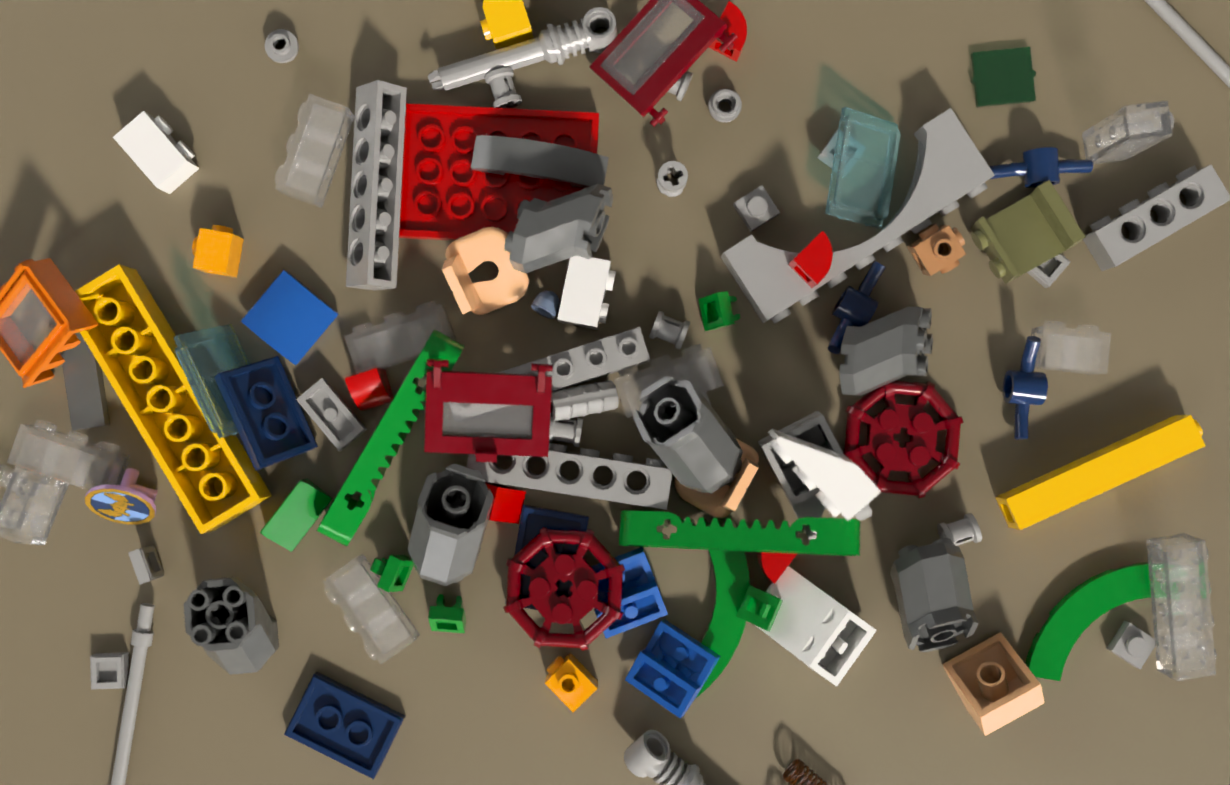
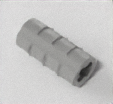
M612 380L595 382L594 384L552 391L550 420L552 422L564 419L569 420L574 417H584L594 413L600 414L601 412L618 408L619 397L614 382Z

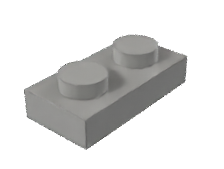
M321 378L296 399L338 451H342L367 430L325 378Z

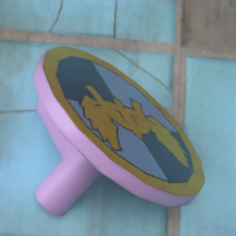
M127 468L120 486L99 485L92 487L85 495V504L92 512L112 522L143 524L155 517L156 505L154 501L158 490L137 485L136 481L139 471Z

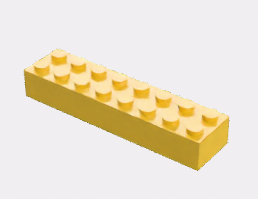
M119 264L75 291L99 323L95 328L81 331L82 337L200 534L219 529L271 497L270 491L258 471H255L249 456L137 270Z

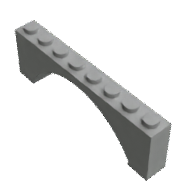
M951 108L924 124L914 133L918 140L914 177L907 196L892 220L869 240L848 249L833 252L832 264L827 275L815 287L811 288L788 265L799 253L773 248L757 242L752 234L723 252L721 259L762 323L771 319L776 324L791 314L788 307L798 301L804 306L819 296L816 290L827 283L830 288L834 287L848 278L845 274L846 270L855 265L859 271L876 260L873 253L882 247L887 253L904 242L901 238V235L912 230L914 235L932 224L929 218L937 212L943 217L960 206L957 200L967 194L972 199L988 188L985 182L995 175Z

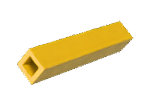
M1174 415L1000 494L995 499L1008 527L1022 530L1205 447L1206 445L1202 439V428L1192 418V415Z

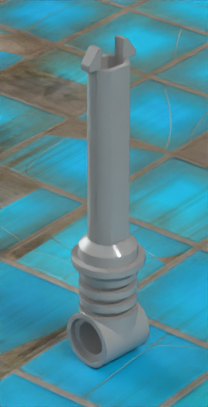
M597 7L589 10L583 18H580L579 24L574 20L572 21V26H569L567 22L564 23L563 29H561L560 25L546 24L547 29L541 30L537 38L440 67L428 75L429 82L432 84L433 90L447 91L482 80L487 73L499 68L510 67L515 70L544 60L551 64L558 62L560 66L563 65L565 59L569 58L570 53L575 57L577 56V51L580 50V53L584 54L586 48H588L589 52L602 53L617 37L615 16L607 8ZM600 27L608 29L606 32L601 34L593 32L595 29Z
M656 730L646 731L624 752V761L627 768L638 777L644 778L648 776L653 778L654 782L660 783V785H706L703 783V776L700 773L699 766L696 764L689 765L684 763L682 758H678L674 752H671L667 739Z

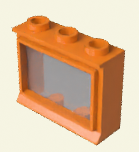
M51 258L37 261L28 259L19 263L14 268L15 273L9 281L0 287V350L17 374L21 376L24 388L51 380L55 376L51 369L65 362V359L59 352L72 349L81 343L75 333L95 328L99 324Z

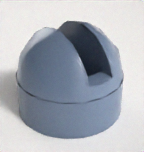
M545 290L536 296L531 308L546 318L555 319L560 308V300L553 291Z

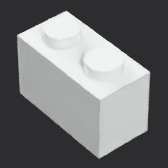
M143 111L113 138L158 189L171 194L199 169L192 160L195 154L184 142L180 140L177 143L170 134L173 132V129L161 116L158 115L154 118Z
M577 255L570 258L557 318L559 322L598 330L599 322L606 323L609 304L603 303L606 290L612 291L616 271L610 270L611 261L593 257L586 259Z

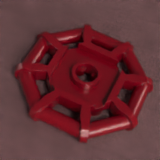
M896 380L868 392L855 404L847 407L845 411L847 413V426L843 454L866 474L881 493L910 495L920 499L925 497L926 492L954 469L958 470L960 466L958 462L960 429L964 421L962 416H958L935 389L934 383L930 381L919 383ZM895 394L917 396L913 405L896 404ZM883 398L886 407L878 415L871 417L865 413ZM927 401L943 420L934 423L932 417L922 409ZM860 422L868 424L866 445L858 446ZM901 428L906 429V434L910 435V441L905 442L904 447H899V441L893 438L894 434L900 433ZM946 429L945 453L943 454L936 451L937 431ZM870 452L878 460L881 468L877 473L873 471L862 455ZM931 458L940 463L921 479L917 471L921 466L926 465ZM890 470L907 472L909 482L887 480Z
M544 527L513 558L507 559L506 606L503 608L505 613H509L534 641L533 646L537 648L541 646L580 648L584 651L589 649V644L617 619L621 620L623 612H621L622 578L625 567L624 564H619L594 536V531L590 529L587 531L551 530ZM555 543L577 544L579 547L576 554H562L556 552ZM542 548H545L549 557L537 568L534 569L526 564ZM588 549L605 569L596 572L584 559ZM521 573L531 576L529 585L530 597L520 599ZM609 578L608 603L598 600L599 580ZM558 580L564 583L568 580L572 582L573 585L570 591L573 594L570 597H567L565 594L562 596L557 594L558 585L556 583ZM532 604L546 619L542 626L539 627L523 608ZM594 607L603 613L589 627L584 629L580 620ZM553 623L573 624L574 634L550 633Z

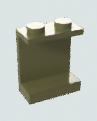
M1050 180L1037 186L1030 195L989 218L981 217L971 227L973 242L978 249H984L991 260L989 261L991 271L998 279L1002 278L1005 284L1076 246L1086 237Z

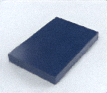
M278 356L227 370L214 376L255 471L318 447Z
M523 505L514 556L540 533L541 528L587 531L589 516ZM555 543L556 552L562 554H576L579 547L577 544ZM542 548L526 564L534 569L537 568L549 557L545 548ZM522 573L520 599L530 597L529 585L531 576ZM561 580L557 581V594L559 596L565 594L567 597H570L573 594L570 591L573 585L570 580L565 583ZM532 604L525 607L528 609L537 610Z
M315 672L284 735L374 779L406 716L319 672Z

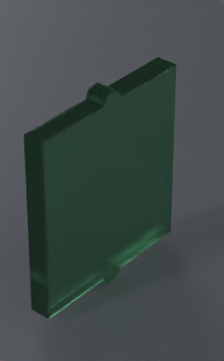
M1030 47L981 51L971 54L973 78L970 82L974 84L977 108L1036 101L1034 86L1036 71L1032 68Z

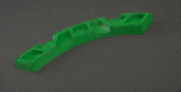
M708 550L715 574L716 597L707 631L700 643L721 657L696 698L710 687L730 662L739 645L746 625L745 620L736 617L750 586L749 570L744 551Z
M1163 562L1135 563L1104 571L1081 583L1064 596L1050 611L1049 618L1042 626L1040 632L1036 633L1032 641L1025 664L1035 677L1061 681L1063 668L1071 649L1091 623L1109 610L1130 601L1151 597L1176 598L1181 565Z

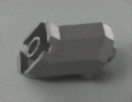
M597 184L549 202L534 198L531 202L523 200L518 209L517 219L519 221L515 231L508 233L504 250L510 252L509 261L513 269L529 273L576 255L590 259L592 257L591 251L596 252L608 226L610 216L605 215L604 209L605 206L612 207V189Z
M906 307L861 327L847 326L841 344V354H845L844 364H840L839 371L842 394L861 396L907 375L927 376L928 356H925V354H931L933 349V334H927V328L931 327V308Z
M664 376L642 391L639 399L642 405L640 411L636 409L633 419L643 440L650 444L680 484L686 488L712 494L735 479L736 474L740 472L742 467L741 457L743 451L732 430L725 425L695 384L688 380L682 379V381H678L672 377Z
M452 464L438 474L435 472L427 476L418 499V508L408 545V554L420 578L448 586L463 580L464 577L473 573L494 496L490 489L487 488L481 472Z
M941 538L930 545L921 547L909 545L899 550L900 558L893 561L890 575L895 586L903 634L908 649L914 650L917 645L920 652H930L957 644L956 636L964 633L966 638L973 635L979 622L973 610L965 560L960 548L953 545L951 539Z
M236 577L202 581L183 604L186 633L190 635L192 642L197 646H202L207 655L230 675L258 672L279 648L277 621L268 615L258 595Z

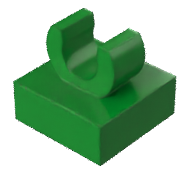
M728 291L717 292L698 299L705 331L735 324L734 321L741 318L740 314L733 315L731 303L736 302L737 297L729 296Z
M390 555L389 559L382 558L381 560L374 558L370 571L381 576L377 587L387 592L403 591L414 565L411 558L406 555Z
M750 585L736 617L770 632L783 600Z
M439 594L436 600L437 606H430L428 620L431 631L465 633L466 616L462 597L457 595L455 605L453 607H445L444 594Z

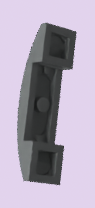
M476 135L471 170L500 175L510 173L570 183L572 187L585 189L597 184H605L609 157L577 148L529 139Z

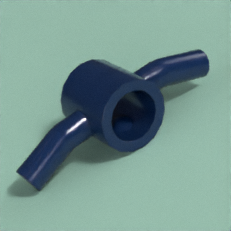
M1036 148L1023 152V162L989 166L995 175L990 179L1024 176V184L1027 188H1036L1048 180L1051 181L1052 185L1060 183L1059 173H1090L1093 170V162L1091 160L1076 159L1059 160L1057 148Z
M874 261L858 290L848 286L836 303L832 315L841 319L827 347L831 353H840L847 326H864L869 323L874 315L879 302L869 296L886 269L882 264Z
M1036 336L1027 337L1020 371L1008 370L1003 381L1004 401L1016 404L1014 439H1028L1030 405H1042L1046 400L1048 392L1046 374L1044 372H1034L1041 339Z

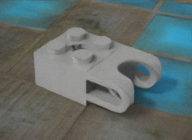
M815 411L778 430L843 454L825 417L819 411ZM771 435L759 440L758 443L797 518L822 517L826 507L816 496L820 489L816 486L810 490L792 470L797 464L793 460L788 464L782 460L769 445L773 440ZM869 504L854 515L856 519L863 521L872 516ZM804 527L808 539H816L817 534L812 533L810 527Z

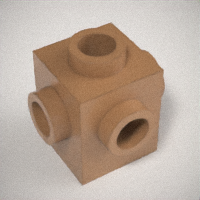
M936 223L918 233L920 238L907 246L921 272L927 276H932L939 271L942 274L951 271L960 264L958 259L966 255L962 247L965 245V241L958 229L955 227L951 229L949 225H940L938 227Z

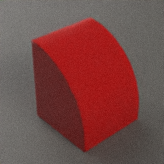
M728 1L720 18L728 26L723 33L727 37L732 33L737 35V39L733 42L735 46L731 50L726 49L723 53L719 49L722 43L716 39L709 48L737 62L746 41L747 24L741 10L734 3Z
M821 231L788 264L811 288L815 287L827 275L832 264V246L824 231Z
M374 368L344 378L353 401L361 411L390 403L394 398L385 369Z
M485 482L487 488L490 489L494 496L488 520L519 524L526 491Z
M757 552L758 562L762 571L774 584L797 555L791 553Z

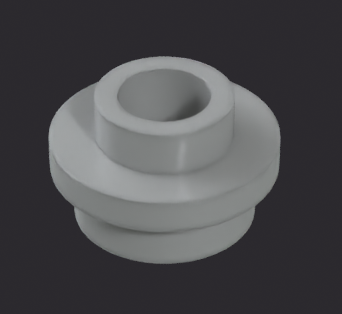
M277 29L267 36L265 51L273 61L288 63L297 56L299 43L290 31ZM286 41V45L283 49H276V45L278 42Z
M731 89L717 90L712 94L708 103L711 116L723 123L736 119L742 108L739 95ZM727 102L730 104L731 109L729 111H722L719 108V103Z

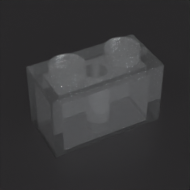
M1044 321V326L1032 328L1031 336L1041 339L1035 369L1088 375L1107 374L1111 333L1099 332V326L1077 325V329L1065 328L1066 323L1060 321Z

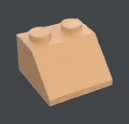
M1001 632L942 664L965 708L985 736L1044 704L1041 683Z

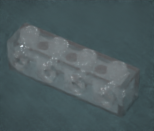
M1185 533L1146 539L1157 671L1176 681L1216 675L1215 661L1217 653L1213 642L1212 628L1214 627V618L1211 613L1210 604L1212 589L1208 579L1207 561L1209 559V552L1206 547V541Z

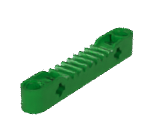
M436 329L433 330L316 531L346 547L348 546L370 509L380 479L382 480L386 469L390 467L400 445H403L406 433H410L413 426L412 421H417L420 413L419 410H423L425 407L426 385L423 388L418 385V378L421 379L424 375H427V370H433L434 366H427V359L449 360V366L441 367V371H451L461 355L464 345ZM356 491L360 492L362 495L357 500H354L352 495Z
M625 510L620 513L619 545L860 556V520L850 519L848 521L846 518L803 517L794 521L791 526L787 521H783L780 529H777L773 520H769L764 529L762 522L755 519L752 528H750L748 521L745 519H741L738 527H736L735 522L731 518H727L723 527L721 520L718 518H713L709 526L708 520L700 517L696 525L694 519L686 517L683 520L680 516L670 512ZM669 522L677 527L676 533L670 534V539L668 535L662 533L663 528L669 526ZM804 527H810L811 532L817 534L816 539H810L809 545H804L803 540L797 538L798 533L804 532Z

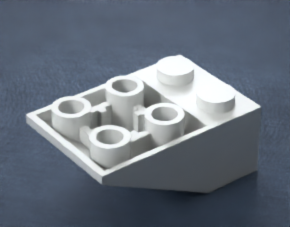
M774 429L768 431L773 438L769 445L786 464L791 460L797 464L792 470L810 490L816 486L820 489L816 496L834 517L841 513L849 521L881 493L866 474L845 455Z
M788 566L775 584L772 582L765 591L783 600L770 632L760 627L758 628L837 687L877 630Z

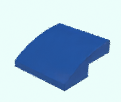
M283 269L242 318L241 322L296 366L339 314Z
M643 547L614 557L619 564H624L625 567L622 578L621 612H623L621 620L617 619L603 632L605 638L668 615ZM601 563L592 566L596 572L605 569ZM609 578L599 580L598 600L607 603ZM594 607V611L598 618L603 613Z
M664 619L660 621L645 650L640 651L625 681L677 717L682 718L721 656Z

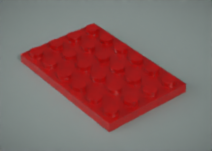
M406 103L399 238L455 241L486 227H496L508 234L510 231H515L519 221L517 219L518 209L523 200L531 202L534 198L549 202L584 189L572 187L570 183L510 173L500 175L471 170L476 135L513 137L553 143L598 154L599 113Z

